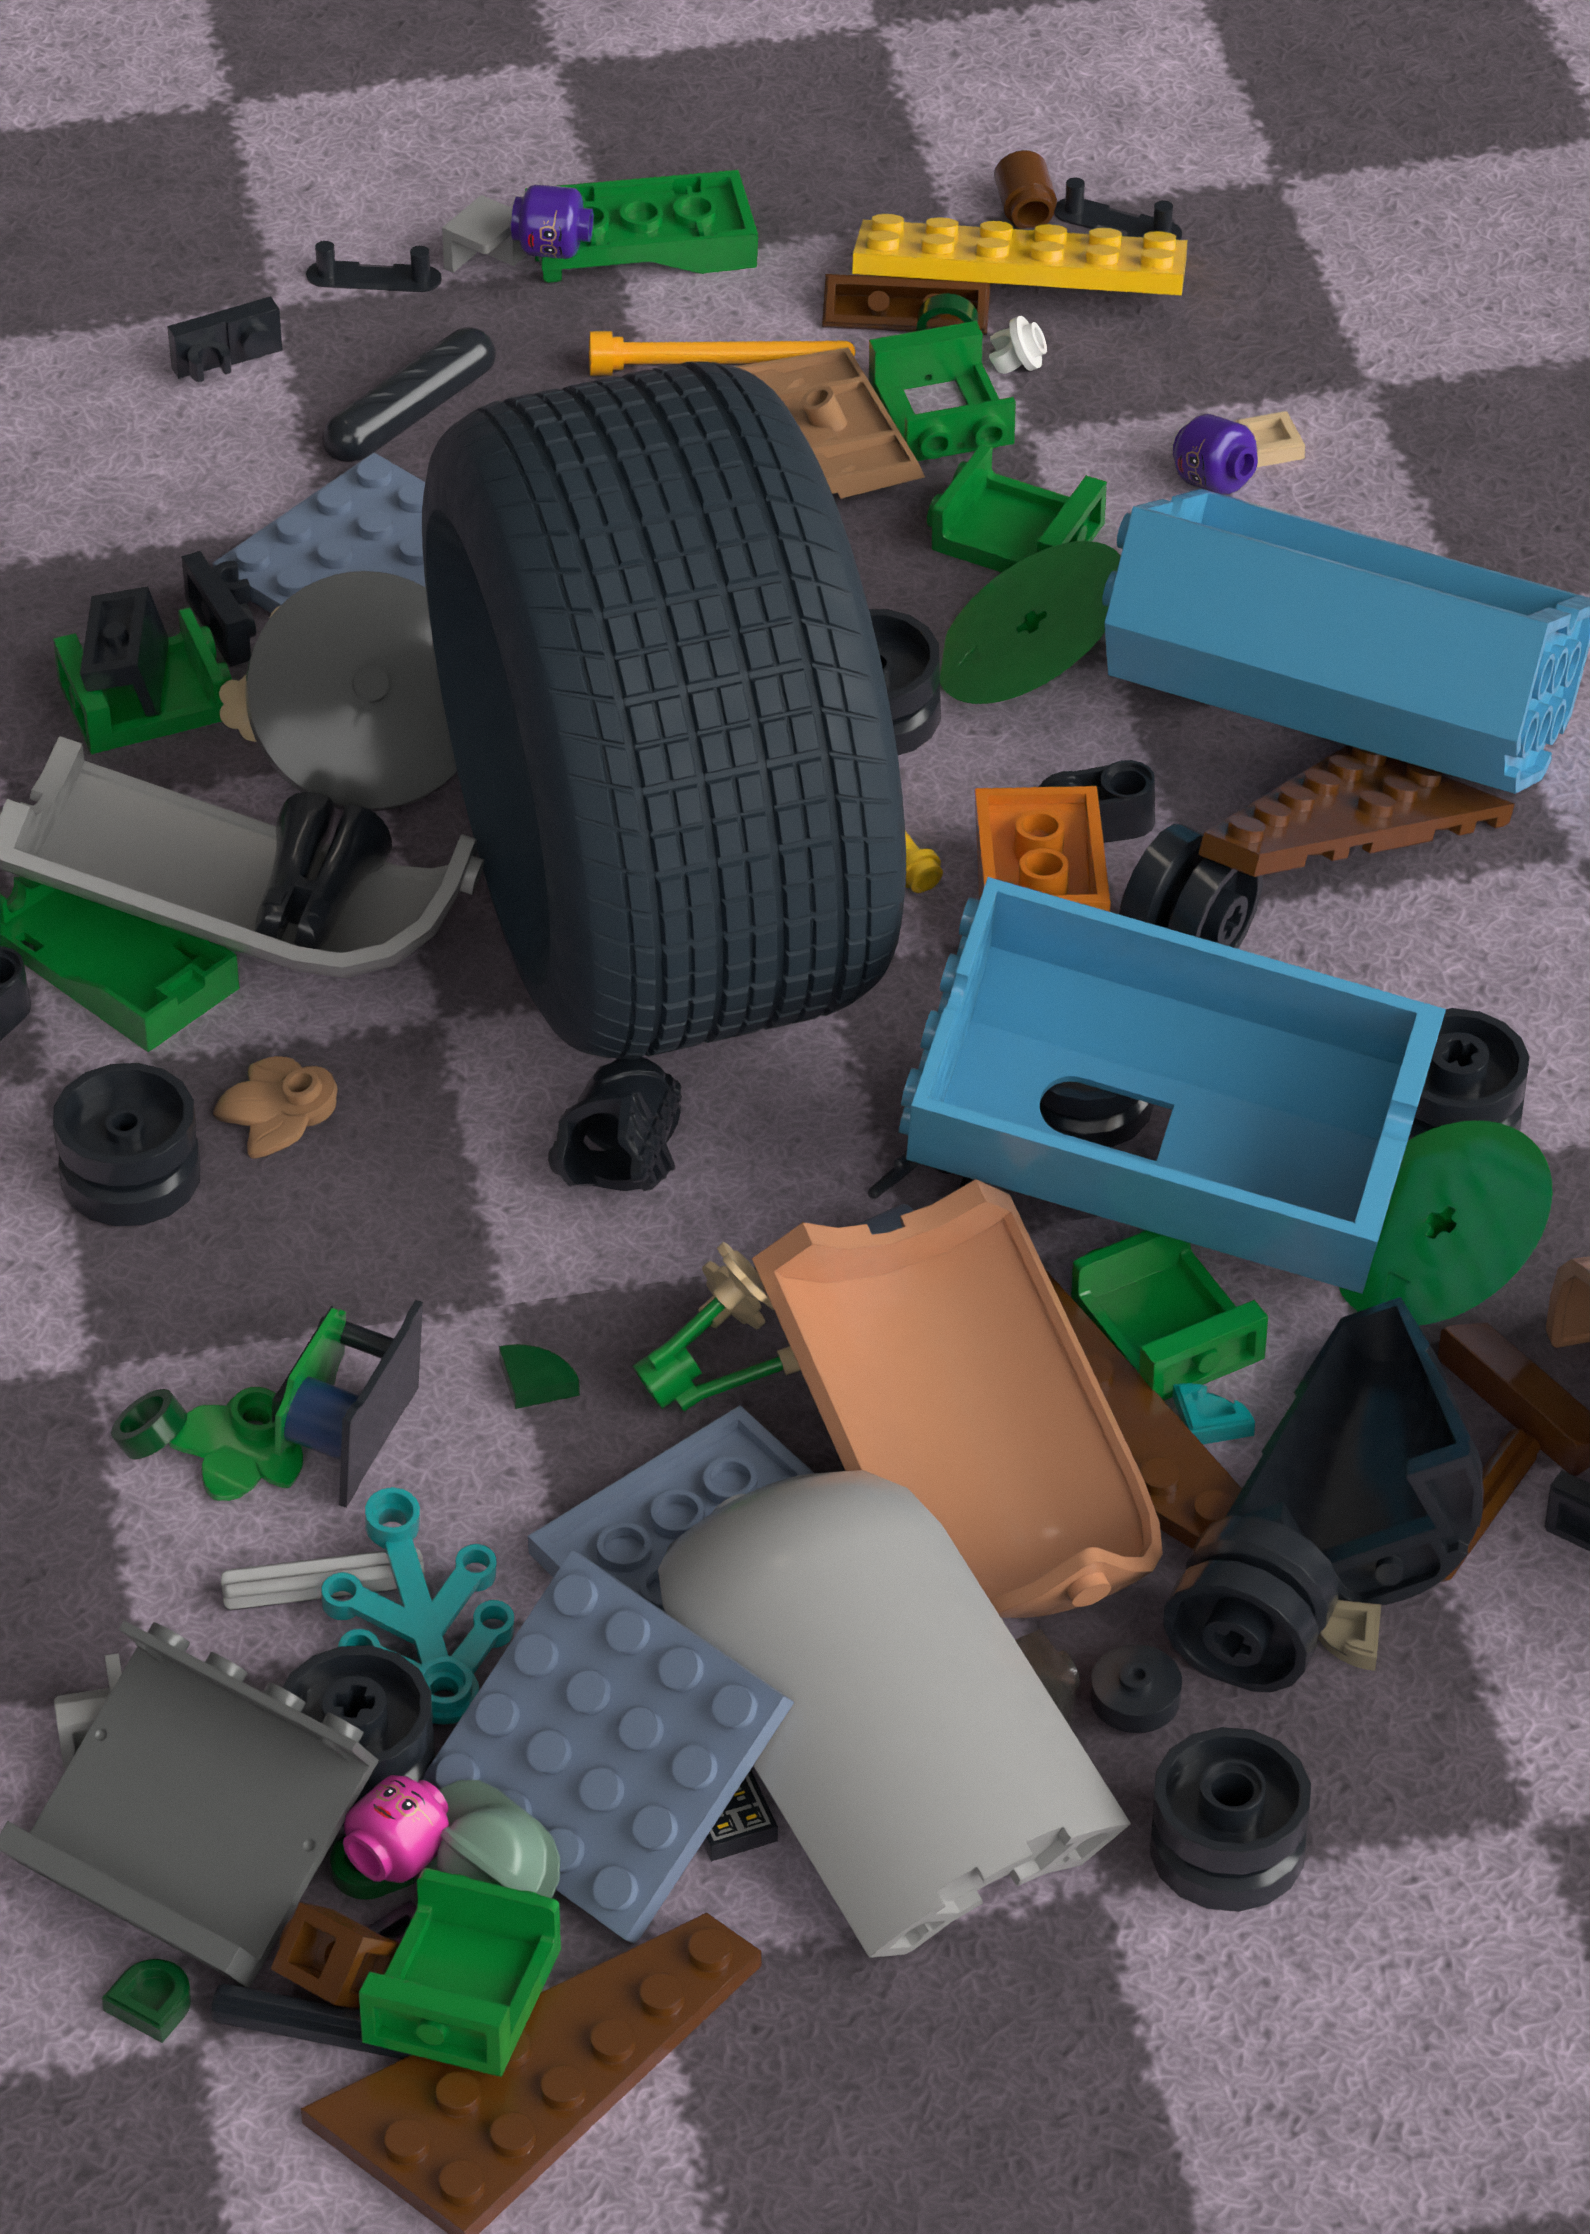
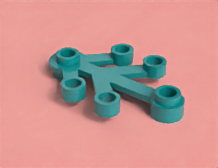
M395 1487L384 1488L371 1495L366 1503L365 1531L375 1544L386 1550L402 1606L363 1587L361 1581L356 1576L340 1572L330 1575L323 1582L321 1589L322 1608L333 1619L348 1620L358 1616L414 1644L420 1663L405 1656L402 1657L420 1669L431 1690L433 1723L453 1724L460 1721L479 1692V1684L474 1674L490 1650L502 1647L512 1639L514 1634V1612L503 1601L488 1600L481 1603L474 1611L472 1630L452 1656H448L443 1636L472 1594L486 1590L494 1583L497 1567L496 1555L489 1547L481 1544H470L463 1547L456 1556L454 1571L433 1601H431L413 1543V1539L417 1536L420 1527L419 1503L410 1492ZM387 1522H397L402 1526L386 1527L383 1526V1524ZM471 1563H480L487 1568L482 1572L474 1573L468 1571L465 1567ZM344 1591L352 1594L353 1598L347 1601H338L331 1596L336 1592ZM488 1619H498L504 1625L498 1629H490L482 1623ZM353 1629L346 1632L338 1644V1647L371 1645L391 1651L380 1646L377 1636L365 1629ZM440 1690H447L455 1695L444 1698L433 1694Z

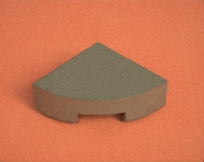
M1338 1600L1327 1626L1318 1635L1319 1641L1330 1653L1340 1660L1358 1668L1375 1671L1381 1605Z

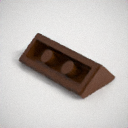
M825 274L822 327L915 332L918 312L924 301L937 294L950 293L964 297L973 304L978 313L979 328L983 335H987L990 283ZM940 314L931 318L927 322V326L929 329L964 322L954 315Z
M1488 1323L1450 1325L1441 1330L1438 1359L1514 1427L1522 1429L1528 1436L1536 1437L1540 1443L1541 1450L1567 1473L1577 1476L1590 1468V1411Z

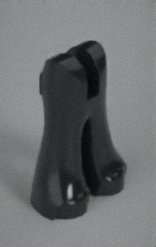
M305 791L289 797L281 807L277 818L275 860L268 885L258 909L255 932L281 940L288 923L298 925L294 945L320 950L331 934L344 905L355 888L368 874L378 871L383 867L391 853L392 838L385 822L375 812L352 803L348 804L343 810L333 840L316 879L308 880L316 858L330 837L334 822V804L330 797L314 792Z

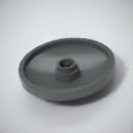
M354 571L335 574L315 581L293 594L280 605L270 617L256 641L248 663L245 685L246 709L252 732L262 753L277 773L300 792H314L330 797L334 808L342 810L351 803L371 811H384L403 807L429 796L450 780L457 772L437 672L426 587L393 574L374 571Z

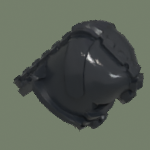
M643 1057L639 1059L617 1058L609 1064L600 1066L588 1081L577 1104L566 1109L559 1119L557 1141H554L553 1147L548 1152V1162L552 1172L560 1175L570 1187L596 1186L619 1191L652 1190L659 1182L666 1179L670 1171L675 1170V1163L666 1143L672 1137L678 1125L681 1113V1106L679 1104L682 1098L680 1093L681 1084L671 1074L665 1073L659 1065ZM587 1135L592 1142L604 1150H590L584 1143L585 1136Z

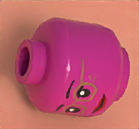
M391 1775L385 1778L360 1799L346 1814L344 1822L346 1837L344 1838L343 1846L349 1860L357 1870L373 1881L381 1882L385 1879L389 1882L404 1883L413 1878L438 1855V1848L442 1842L440 1835L444 1828L450 1826L446 1816L448 1812L446 1799L428 1781L419 1780L416 1782L409 1777Z

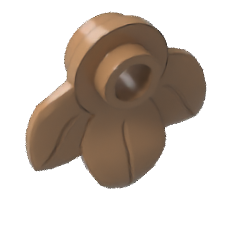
M268 1057L250 1064L248 1069L250 1081L238 1083L226 1090L216 1104L213 1115L219 1121L250 1126L247 1152L252 1159L260 1158L289 1147L301 1138L306 1126H313L326 1120L336 1107L338 1088L332 1074L325 1068L318 1066L301 1067L298 1062L289 1057Z

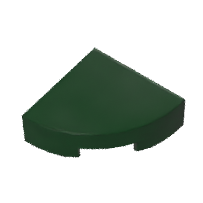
M512 1344L499 1346V1361L515 1409L580 1396L579 1378L568 1362L557 1354L531 1345Z

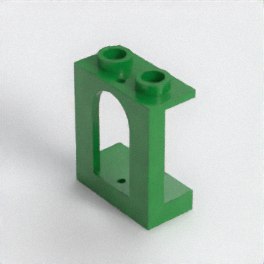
M977 321L869 340V382L917 461L938 459L944 456L976 451L980 445L993 449L1015 444L1016 401L1014 397L999 399L982 364L983 334ZM955 381L966 403L964 406L915 414L904 390Z

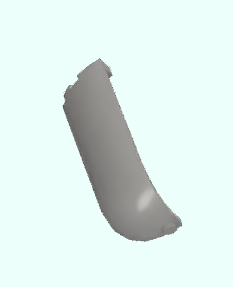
M59 736L42 774L31 789L30 799L37 803L32 806L7 799L0 814V870L297 972L347 979L396 966L434 937L445 922L460 892L474 894L485 861L477 857V839L462 834L449 865L436 868L399 866L385 862L383 867L378 871L368 874L358 884L344 905L331 934L319 950L294 945L298 925L288 923L281 940L255 932L258 909L268 885L277 847L276 826L84 760L82 743ZM329 844L324 845L316 858L308 880L316 879L330 847Z
M865 1470L798 1475L768 1484L747 1494H738L726 1499L710 1515L692 1526L668 1546L658 1568L662 1603L665 1612L794 1701V1704L753 1766L869 1958L905 1955L915 1950L948 1924L982 1905V1898L977 1891L1002 1877L1010 1875L1015 1885L1019 1886L1047 1873L1083 1865L1131 1824L943 1525L908 1488Z

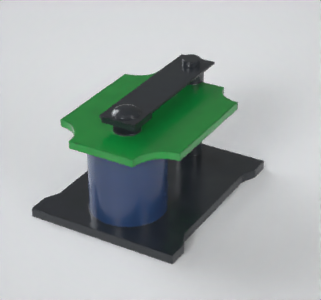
M416 1299L395 1338L346 1321V1311L341 1309L338 1311L331 1306L326 1315L320 1319L315 1333L272 1400V1423L275 1421L274 1454L281 1456L285 1450L287 1453L292 1454L296 1446L301 1445L341 1460L339 1506L347 1508L361 1481L419 1388L423 1302ZM345 1345L381 1358L360 1395L334 1386L337 1371L345 1353Z

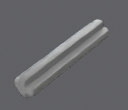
M415 1547L425 1578L423 1556L420 1549ZM386 1550L226 1569L221 1574L223 1603L226 1609L229 1610L321 1599L323 1582L330 1575L340 1572L356 1576L361 1581L363 1587L375 1593L398 1589ZM340 1591L334 1593L331 1597L352 1596V1594Z

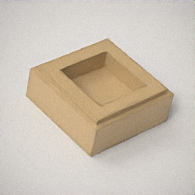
M1287 411L1234 421L1247 426L1254 434L1258 447L1257 467L1305 458V444Z

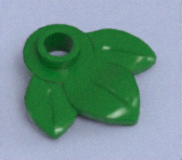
M249 1387L238 1392L227 1405L197 1406L187 1413L185 1425L169 1443V1446L175 1450L204 1458L201 1466L202 1483L205 1491L212 1499L217 1501L238 1499L251 1491L261 1478L277 1487L290 1488L299 1477L303 1467V1451L300 1445L296 1446L292 1454L287 1453L286 1450L281 1456L274 1454L275 1421L272 1423V1400L276 1394L274 1391L264 1387ZM259 1421L263 1423V1425H254L248 1422Z

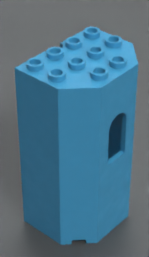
M1204 489L1175 495L1171 501L1159 499L1133 506L1132 512L1126 513L1121 521L1117 534V547L1122 549L1118 570L1112 571L1107 579L1102 599L1103 605L1108 607L1105 619V638L1109 676L1514 794L1543 779L1552 760V753L1544 751V747L1546 744L1553 745L1558 734L1563 735L1573 712L1590 648L1589 597Z
M988 877L981 899L968 898L959 927V935H962L958 952L957 955L950 953L941 979L940 991L943 994L938 1012L931 1010L924 1028L920 1048L924 1049L919 1069L912 1067L906 1081L901 1100V1106H904V1111L899 1125V1133L908 1135L906 1159L1363 1293L1446 1009ZM1078 1082L1171 1109L1172 1113L1157 1161L1055 1131L1045 1122L1041 1115L1040 1101L1043 1095L1056 1084Z

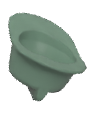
M458 1780L439 1790L448 1804L446 1816L450 1826L444 1828L440 1835L442 1842L438 1848V1855L424 1868L450 1874H461L471 1879L520 1891H531L545 1897H553L560 1880V1856L552 1835L537 1819L523 1810L500 1790L480 1780Z

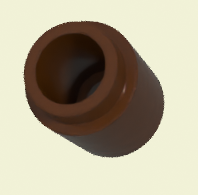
M1029 150L1016 151L1002 158L995 167L994 179L1006 217L1011 222L1013 221L1020 229L1034 228L1049 223L1054 215L1057 198L1044 158L1040 154Z

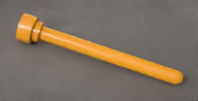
M589 331L590 376H612L613 370H623L624 365L682 364L685 362L753 364L847 347L855 357L856 350L849 341L623 342V337H612V331Z

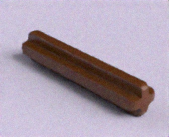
M1518 1428L1509 1431L1482 1468L1484 1496L1480 1527L1477 1528L1468 1546L1466 1557L1441 1582L1453 1578L1536 1461L1537 1453L1541 1449L1536 1437L1528 1436L1522 1429Z

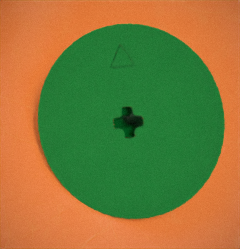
M1076 541L1064 543L1028 556L995 577L968 602L946 634L940 672V684L945 692L956 700L965 703H996L1028 693L1066 671L1083 657L1105 633V619L1108 607L1103 605V592L1111 572L1118 570L1121 555L1112 547L1099 542Z
M1475 1120L1443 1125L1408 1140L1363 1293L1339 1287L1344 1299L1359 1312L1401 1297L1419 1326L1457 1316L1491 1297L1528 1260L1536 1248L1549 1218L1553 1195L1552 1178L1548 1163L1540 1148L1528 1136L1513 1127L1491 1121Z

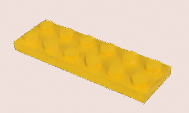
M879 214L873 216L872 220L863 219L853 251L852 274L1182 296L1188 240H1176L1174 234L1159 231L1145 233L1142 238L1122 236L1120 231L1111 228H1096L1090 230L1089 234L1067 233L1065 227L1051 224L1036 226L1035 230L1013 229L1011 224L1002 221H987L981 223L980 227L958 226V221L951 218L937 217L926 220V223L904 222V218L898 215Z

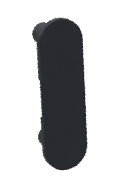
M1077 177L1069 178L1066 181L1065 198L1057 202L1054 214L1059 220L1089 229L1111 228L1120 231L1122 236L1142 238L1145 233L1159 231L1174 234L1176 240L1182 239V229L1172 222L1173 204L1165 200L1156 202L1154 204V217L1144 214L1139 216L1110 208V205L1084 199L1085 182Z
M320 241L315 245L316 263L309 266L306 271L307 280L311 284L327 288L428 292L437 288L442 281L441 273L436 268L430 266L429 249L425 246H415L410 250L411 264L387 266L360 264V262L335 261L334 244L330 241Z

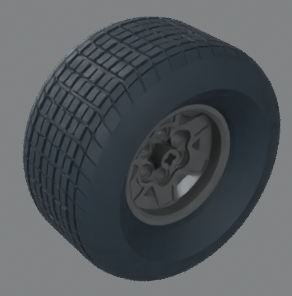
M685 362L681 365L673 364L629 373L622 377L614 376L570 385L562 390L555 388L511 397L503 400V402L494 401L470 412L453 424L438 440L431 454L422 504V551L432 641L456 768L473 837L477 839L479 858L485 860L483 872L490 896L519 975L531 999L547 1023L563 1041L583 1053L605 1058L639 1059L644 1055H658L697 1046L703 1042L711 1043L755 1033L761 1029L767 1030L812 1020L819 1016H828L853 1004L883 978L898 945L906 884V838L903 795L885 678L869 608L854 555L821 466L785 403L764 381L746 370L714 362Z

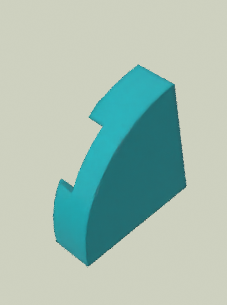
M1173 1384L1172 1398L1179 1418L1203 1445L1255 1435L1256 1422L1250 1411L1238 1400H1234L1233 1404L1223 1397L1208 1393V1386L1201 1384Z

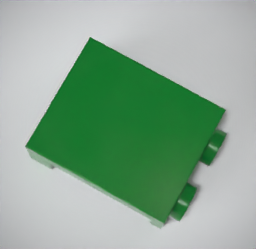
M980 445L968 462L962 461L958 465L953 481L943 495L937 494L930 504L927 514V525L932 527V550L1003 572L1017 562L1044 549L1076 541H1093L1105 524L1107 482L1086 475L1072 495L1068 497L994 473L992 470V448Z
M190 607L178 610L180 633L168 638L169 644L159 715L146 717L133 684L87 692L80 676L83 648L76 633L53 638L58 682L91 754L222 722L220 710L224 703L219 697V691L225 682L232 680L226 662H216L217 655L212 633L208 626L199 627Z
M1144 1230L1137 1235L1105 1248L1094 1249L1073 1262L1071 1298L1136 1369L1152 1391L1154 1390L1163 1401L1173 1397V1384L1192 1383L1203 1385L1265 1359L1268 1315L1255 1299L1236 1307L1194 1255L1191 1243Z
M424 1868L417 1880V1910L385 1975L369 1971L359 1991L362 2043L502 2077L561 1950L559 1902L553 1898L541 1896L531 1891H520L471 1879L461 1874H450Z

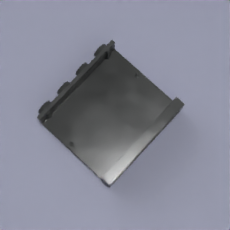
M123 1621L119 1630L136 1643L137 1648L30 1833L7 1821L0 1833V1851L17 1863L249 1988L342 1827L346 1814L355 1804L379 1760L358 1743L364 1732L347 1721L327 1712L320 1723L301 1713L306 1702L284 1688L268 1682L264 1691L261 1692L245 1684L243 1681L248 1672L228 1659L210 1652L206 1661L203 1662L186 1653L190 1642L172 1630L153 1622L148 1632Z

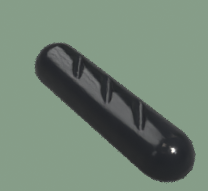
M474 327L460 328L445 337L333 416L326 424L322 436L325 451L332 458L346 462L359 461L376 452L488 372L494 365L496 350L491 338L480 329Z

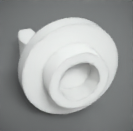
M1018 316L1010 320L1009 329L1000 330L990 336V341L996 351L989 354V359L999 373L1006 374L1012 372L1021 364L1029 371L1041 367L1042 355L1046 354L1047 345L1040 327L1035 322L1029 324L1023 316Z

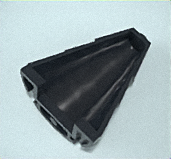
M1399 1297L1340 1318L1294 1391L1296 1398L1261 1451L1262 1457L1225 1518L1229 1516H1255L1288 1526L1312 1541L1331 1561L1340 1582L1338 1600L1380 1604L1381 1606L1403 1601L1421 1594L1441 1582L1459 1566L1468 1554V1546L1477 1528L1480 1527L1484 1496L1483 1470L1480 1456L1463 1423L1459 1407L1447 1386L1445 1372L1402 1298Z

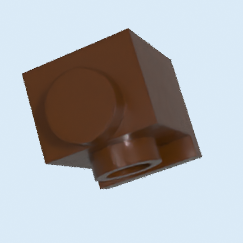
M299 1902L293 1918L282 1931L280 1948L271 1966V1970L334 2005L360 2010L359 1991L369 1971L385 1975L400 1943L394 1939L381 1936L334 1909Z

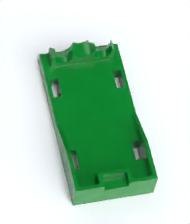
M739 170L557 185L559 187L577 189L581 193L584 208L593 209L594 221L591 241H581L578 252L569 259L535 256V262L538 261L540 263L543 279L547 283L561 282L562 269L640 262H654L705 274L756 268L758 232Z
M21 876L14 877V887L7 899L0 894V946L14 949L21 955L25 966L148 1053L240 989L237 955L224 946ZM25 940L31 945H33L34 951L26 945H24L22 942Z

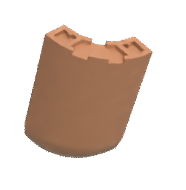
M975 1179L932 1205L901 1215L900 1222L902 1228L872 1235L867 1224L836 1228L802 1222L752 1258L845 1471L865 1470L908 1488L943 1525L1001 1618L1039 1617L1088 1606L1126 1588L1153 1572L1163 1552L1160 1522L1145 1481L1010 1194Z

